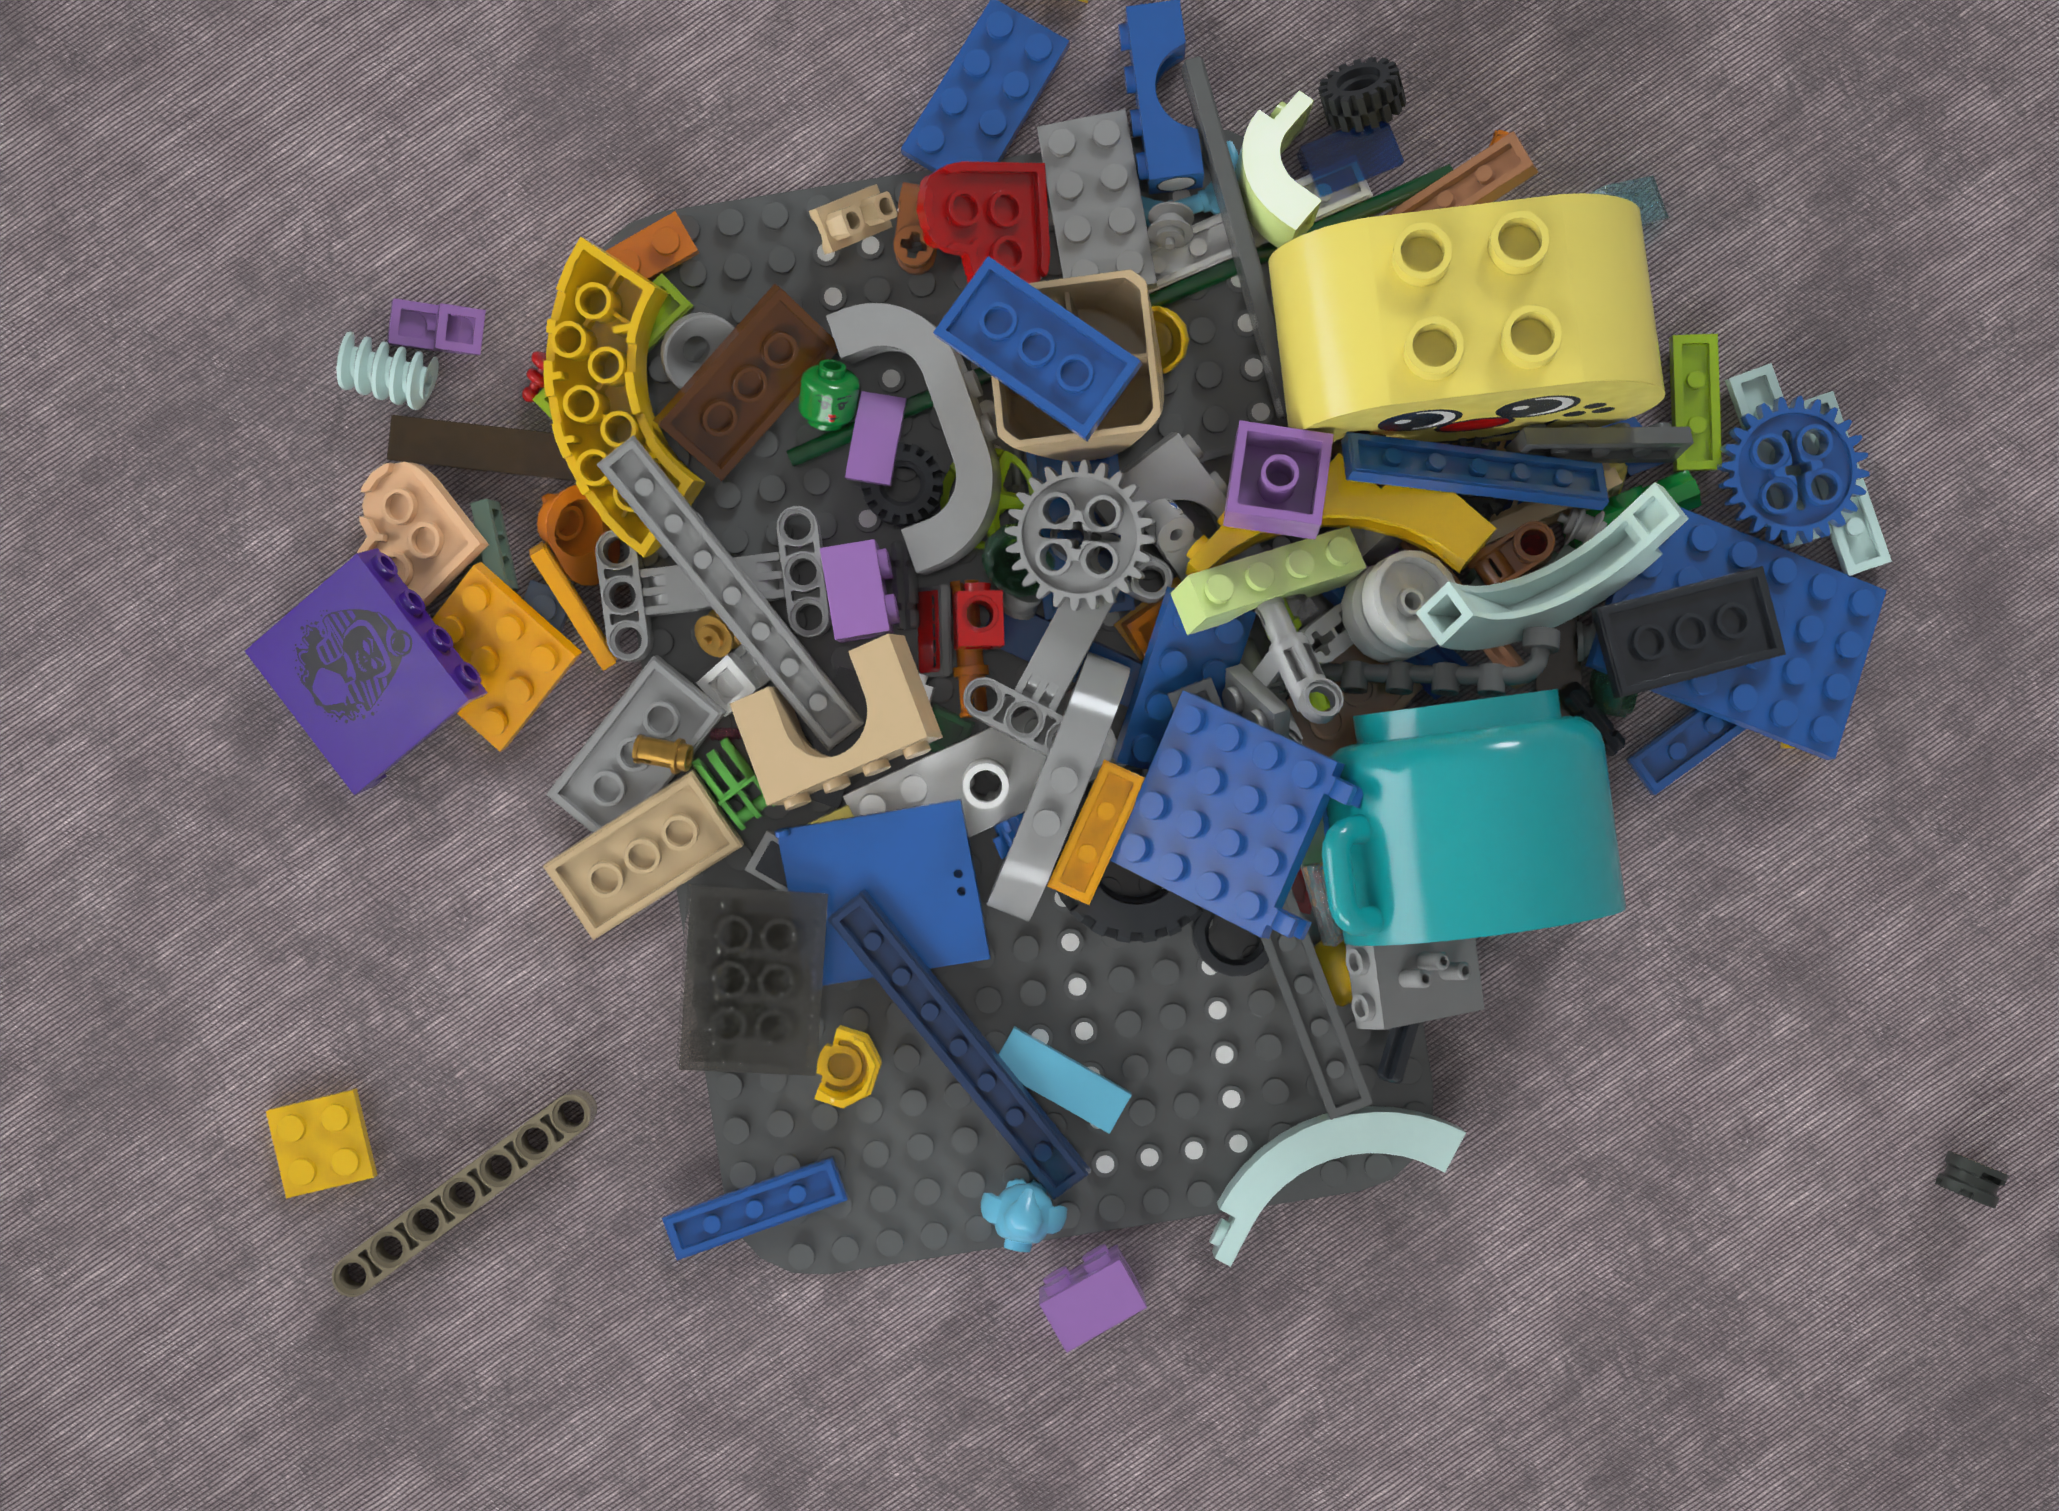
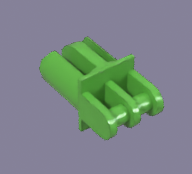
M726 736L720 741V744L745 778L740 781L716 749L711 750L706 756L730 790L726 792L699 758L694 760L692 765L717 797L719 805L724 808L737 827L743 831L747 828L745 823L754 816L757 819L762 816L760 811L766 808L767 804L755 772ZM752 783H755L762 793L754 800H751L744 790ZM739 795L746 806L736 813L728 801Z

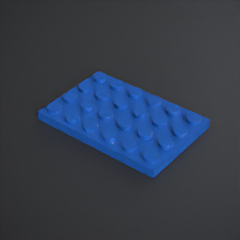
M1681 508L1689 519L1658 547L1663 555L1628 584L1609 596L1604 606L1763 566L1786 655L1649 691L1825 760L1836 759L1887 590ZM1596 632L1585 666L1607 674Z

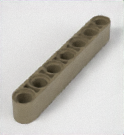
M581 1089L571 1090L536 1114L342 1258L332 1271V1283L335 1289L341 1295L357 1297L379 1283L585 1130L595 1120L597 1114V1104L594 1097ZM567 1101L578 1102L583 1107L585 1115L583 1122L573 1123L565 1117L563 1108ZM530 1128H539L546 1133L548 1137L546 1149L538 1150L529 1144L527 1134ZM494 1155H502L509 1159L512 1165L510 1176H500L494 1172L492 1168V1158ZM458 1182L469 1183L474 1188L475 1200L473 1203L462 1202L457 1197L456 1185ZM421 1209H430L437 1214L439 1226L436 1230L427 1229L422 1225L420 1221ZM385 1236L396 1237L401 1242L403 1249L401 1256H392L385 1250ZM349 1263H357L364 1268L366 1272L365 1283H357L350 1278L348 1274Z

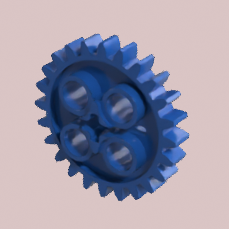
M1802 396L1793 398L1790 408H1788L1785 399L1779 397L1773 402V412L1767 404L1763 403L1756 407L1758 419L1749 413L1743 415L1740 419L1746 430L1736 427L1730 429L1728 433L1737 443L1726 444L1721 447L1720 450L1730 456L1731 459L1728 462L1717 465L1718 470L1729 473L1730 479L1718 484V487L1732 489L1733 495L1724 504L1725 506L1739 504L1741 509L1734 518L1736 522L1748 517L1752 519L1749 533L1758 532L1765 527V541L1770 542L1775 540L1779 533L1782 532L1784 545L1794 543L1798 532L1800 540L1805 544L1813 541V529L1821 538L1829 536L1830 528L1828 522L1837 528L1844 526L1846 522L1841 511L1850 514L1857 512L1858 507L1850 498L1863 496L1866 494V490L1856 485V480L1870 475V472L1857 468V462L1869 456L1868 453L1854 451L1853 446L1862 440V436L1855 435L1848 438L1845 432L1852 424L1850 419L1839 424L1834 422L1838 411L1836 407L1821 414V400L1819 399L1812 401L1807 409H1805ZM1783 431H1787L1789 433L1790 439L1788 445L1786 440L1782 436ZM1806 432L1814 434L1819 441V450L1816 455L1808 454L1802 446V438ZM1761 441L1769 443L1774 448L1775 459L1772 464L1763 463L1758 457L1757 448ZM1789 465L1799 466L1801 474L1797 476L1787 475L1785 467ZM1815 477L1822 478L1828 485V495L1824 500L1816 498L1812 493L1811 483ZM1770 486H1776L1783 492L1784 503L1780 509L1773 508L1766 499V493ZM1798 496L1799 499L1803 502V510H1799L1797 508L1796 502L1798 500Z

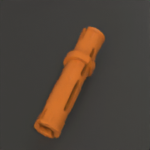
M960 580L950 582L952 596L957 591H964V583H961ZM965 580V583L979 582V580ZM972 604L967 608V619L971 625L981 628L979 604ZM956 650L957 667L953 668L954 678H958L960 718H971L972 716L964 705L963 695L965 688L971 681L989 675V665H984L983 650ZM980 687L972 694L971 704L973 705L974 699L975 709L986 712L988 711L986 687Z

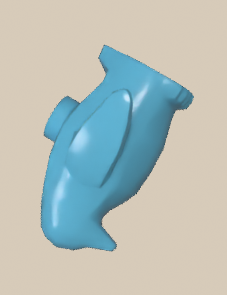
M1015 1178L1007 1183L1006 1189L999 1196L993 1193H983L980 1208L983 1218L989 1223L994 1224L997 1234L1005 1238L1004 1248L1013 1251L1031 1252L1032 1244L1040 1243L1047 1234L1059 1232L1067 1219V1208L1061 1205L1054 1207L1051 1199L1047 1196L1046 1189L1036 1180L1026 1183L1024 1178Z

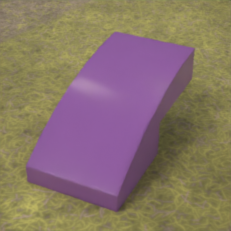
M393 298L387 342L392 346L480 356L486 310L443 303L434 305Z
M865 391L861 392L845 474L847 480L891 487L907 398Z

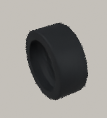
M1203 908V913L1193 922V944L1201 960L1215 972L1229 977L1248 976L1262 969L1269 962L1262 940L1252 955L1243 959L1231 960L1220 956L1213 949L1209 941V927L1216 914Z

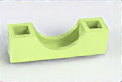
M1350 526L1318 535L1316 539L1301 540L1190 574L1170 594L1186 634L1190 635L1228 623L1238 616L1257 608L1263 602L1276 597L1284 598L1305 594L1308 598L1346 586L1367 567Z

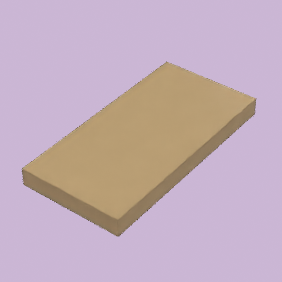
M692 769L547 861L543 867L591 938L595 940L744 845V842L696 770Z

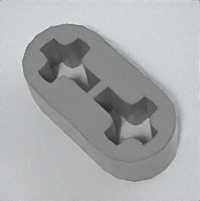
M1341 603L1322 612L1298 631L1307 636L1311 645L1317 638L1322 643L1314 651L1320 666L1333 661L1354 644L1345 627L1342 628L1340 633H1337L1334 629L1342 621Z

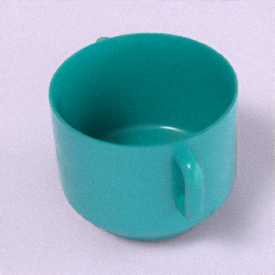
M1558 689L1353 716L1356 744L1339 748L1330 758L1345 764L1340 778L1362 788L1364 795L1360 808L1352 805L1348 806L1330 798L1326 807L1329 829L1322 843V863L1328 906L1333 920L1343 930L1345 944L1353 946H1386L1487 937L1574 924L1615 915L1626 910L1605 744L1600 731L1593 723L1581 717H1561Z

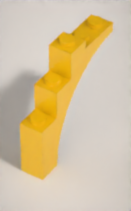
M1340 453L1330 462L1320 528H1344L1350 526V528L1364 529L1397 537L1430 552L1458 573L1463 570L1490 540L1497 529L1456 493L1379 484L1382 487L1381 489L1375 483L1346 480L1344 459ZM1223 512L1217 520L1221 527L1210 539L1202 535L1187 552L1186 556L1190 561L1188 562L1185 574L1190 575L1223 565L1226 561L1255 544L1281 536V534L1223 526Z

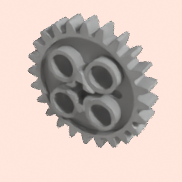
M1083 459L1078 472H1075L1070 461H1063L1062 475H1058L1052 467L1044 468L1047 482L1043 483L1039 479L1031 477L1029 482L1034 490L1032 495L1024 492L1016 494L1024 504L1023 509H1009L1008 511L1012 517L1019 520L1018 526L1005 528V533L1017 536V543L1008 546L1006 552L1020 553L1021 559L1012 566V569H1027L1029 573L1024 578L1022 584L1023 586H1030L1038 582L1040 584L1036 595L1038 599H1043L1050 592H1053L1054 607H1061L1067 597L1070 598L1072 611L1080 610L1083 598H1086L1091 610L1099 609V595H1103L1110 604L1116 603L1114 589L1119 588L1125 593H1131L1132 588L1127 578L1131 576L1143 579L1145 575L1137 567L1138 562H1150L1153 560L1152 556L1142 551L1144 545L1157 542V538L1144 534V528L1156 523L1153 518H1142L1140 513L1150 504L1149 501L1140 500L1135 502L1133 500L1134 495L1139 489L1137 484H1132L1126 488L1121 487L1125 478L1124 472L1119 471L1111 479L1107 478L1108 464L1101 463L1094 474L1091 471L1090 461ZM1059 497L1065 499L1070 506L1069 517L1061 524L1055 523L1049 515L1050 504ZM1104 500L1110 501L1116 509L1115 520L1107 527L1098 524L1094 515L1096 506ZM1080 522H1083L1082 527L1085 531L1119 533L1121 540L1119 542L1083 541L1081 548H1079V542L1075 539L1044 538L1040 532L1043 528L1078 530ZM1054 544L1061 545L1067 554L1066 564L1059 570L1052 569L1046 562L1047 550ZM1099 547L1107 548L1113 556L1112 567L1104 574L1097 572L1091 562L1092 554Z

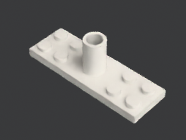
M1072 690L1066 692L1056 713L1064 716ZM1028 709L1013 716L1011 724L1016 731L1029 733L1037 727L1038 717L1032 710ZM989 727L941 751L844 794L843 798L846 804L849 805L854 817L962 799L968 836L971 837L1026 810L1047 757ZM1111 727L1089 781L1096 778L1104 759L1120 767L1126 766L1125 764L1117 763L1112 757L1117 740ZM983 770H989L992 775H997L1001 779L998 789L995 792H989L987 795L979 794L972 788L975 784L974 775Z

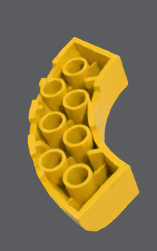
M580 236L556 286L558 291L551 318L547 319L546 333H548L546 360H544L545 395L549 399L550 413L553 420L551 425L560 453L566 459L581 494L586 496L601 516V520L622 541L641 556L648 557L655 553L662 545L600 470L597 463L634 435L690 505H692L706 483L678 458L666 441L659 425L653 421L655 416L647 384V355L653 325L669 293L605 250Z

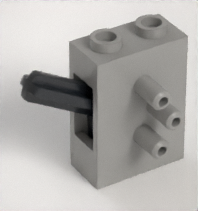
M1475 938L1386 946H1353L1345 944L1347 953L1346 966L1350 976L1353 998L1352 1011L1355 1016L1356 1029H1390L1377 1071L1379 1078L1383 1081L1394 1084L1402 1082L1420 1022L1485 1009Z

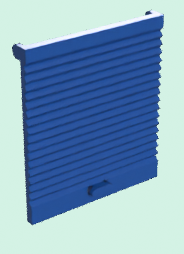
M962 799L796 827L780 828L775 831L779 842L807 991L818 989L824 985L874 978L827 920L830 915L864 889L929 969L991 959Z

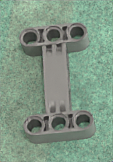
M792 506L786 508L777 520L776 529L779 552L734 557L733 559L768 602L786 599L788 620L791 628L797 634L805 638L816 639L827 633L832 624L820 548H823L821 527L818 519L809 509L803 506ZM797 516L808 518L811 524L809 534L801 540H793L787 534L789 521ZM610 530L599 537L595 550L607 644L610 652L615 657L628 662H638L650 655L653 649L654 638L651 617L713 608L678 565L644 569L643 556L631 547L630 554L624 562L619 564L612 563L608 556V549L614 541L620 538ZM801 561L813 562L817 570L815 579L807 585L797 584L792 576L795 565ZM631 584L636 593L635 601L630 607L620 609L615 604L614 593L619 586ZM809 605L819 607L822 612V622L814 630H804L798 621L800 611ZM628 629H636L642 638L640 648L632 654L625 653L620 646V637Z
M1069 515L1057 519L1055 523L1061 524L1065 522ZM1080 522L1078 530L1083 535V541L1119 542L1121 538L1108 532L1085 531L1082 527L1083 522ZM1051 529L1050 538H1057L1061 529ZM1059 544L1050 546L1054 554L1066 562L1067 554L1065 549ZM1105 547L1096 549L1091 558L1093 568L1102 574L1108 570L1100 566L1098 555L1101 551L1107 549ZM1151 554L1149 555L1153 557L1152 561H1139L1137 567L1142 572L1150 569L1159 572L1163 577L1164 586L1161 590L1150 593L1141 588L1138 578L1129 576L1127 580L1131 585L1132 592L1126 593L1148 604L1161 601L1164 598L1167 586L1171 587L1173 581L1169 566ZM1119 588L1114 589L1116 598L1121 591ZM1099 595V609L1091 610L1086 598H1083L1080 610L1072 611L1070 598L1067 597L1061 607H1058L1015 690L991 678H977L971 681L964 691V705L968 713L976 720L1047 757L1052 746V738L1057 733L1063 718L1056 711L1113 604L1108 603L1103 595ZM980 687L991 688L998 697L995 707L986 712L978 711L971 704L972 694ZM1027 708L1037 715L1038 724L1033 731L1020 733L1013 728L1011 719L1013 714L1019 709Z

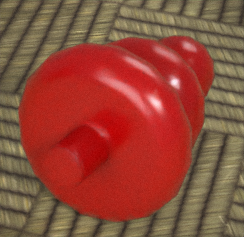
M535 351L531 355V360L538 369L529 368L526 373L531 383L523 389L522 397L529 403L534 402L532 399L539 393L538 391L541 387L544 388V360H546V353L541 351Z

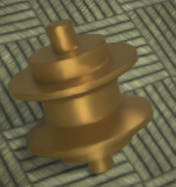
M714 609L708 615H704L697 620L694 629L696 640L700 647L709 655L724 657L730 653L731 649L741 645L740 641Z

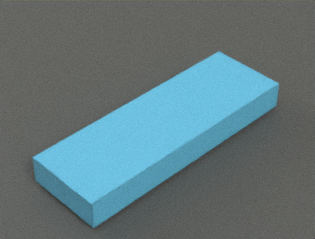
M1015 1026L998 1054L1024 1086L1109 1134L1132 1096V1092Z

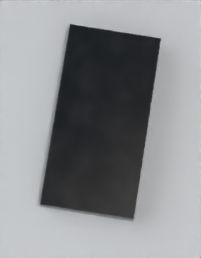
M1763 566L1591 609L1614 699L1786 655Z

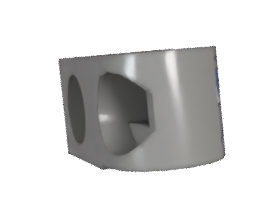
M1158 499L1152 502L1142 515V518L1155 519L1156 523L1144 528L1148 535L1157 538V542L1153 544L1169 568L1182 582L1188 576L1185 573L1190 559L1186 554L1203 534L1198 528L1194 529L1192 521L1171 499Z

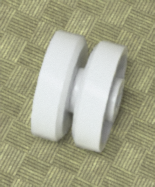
M1403 550L1362 571L1346 586L1341 602L1342 621L1351 641L1364 655L1380 663L1404 661L1439 645L1416 612L1448 581L1456 583L1450 571L1433 556L1423 551Z

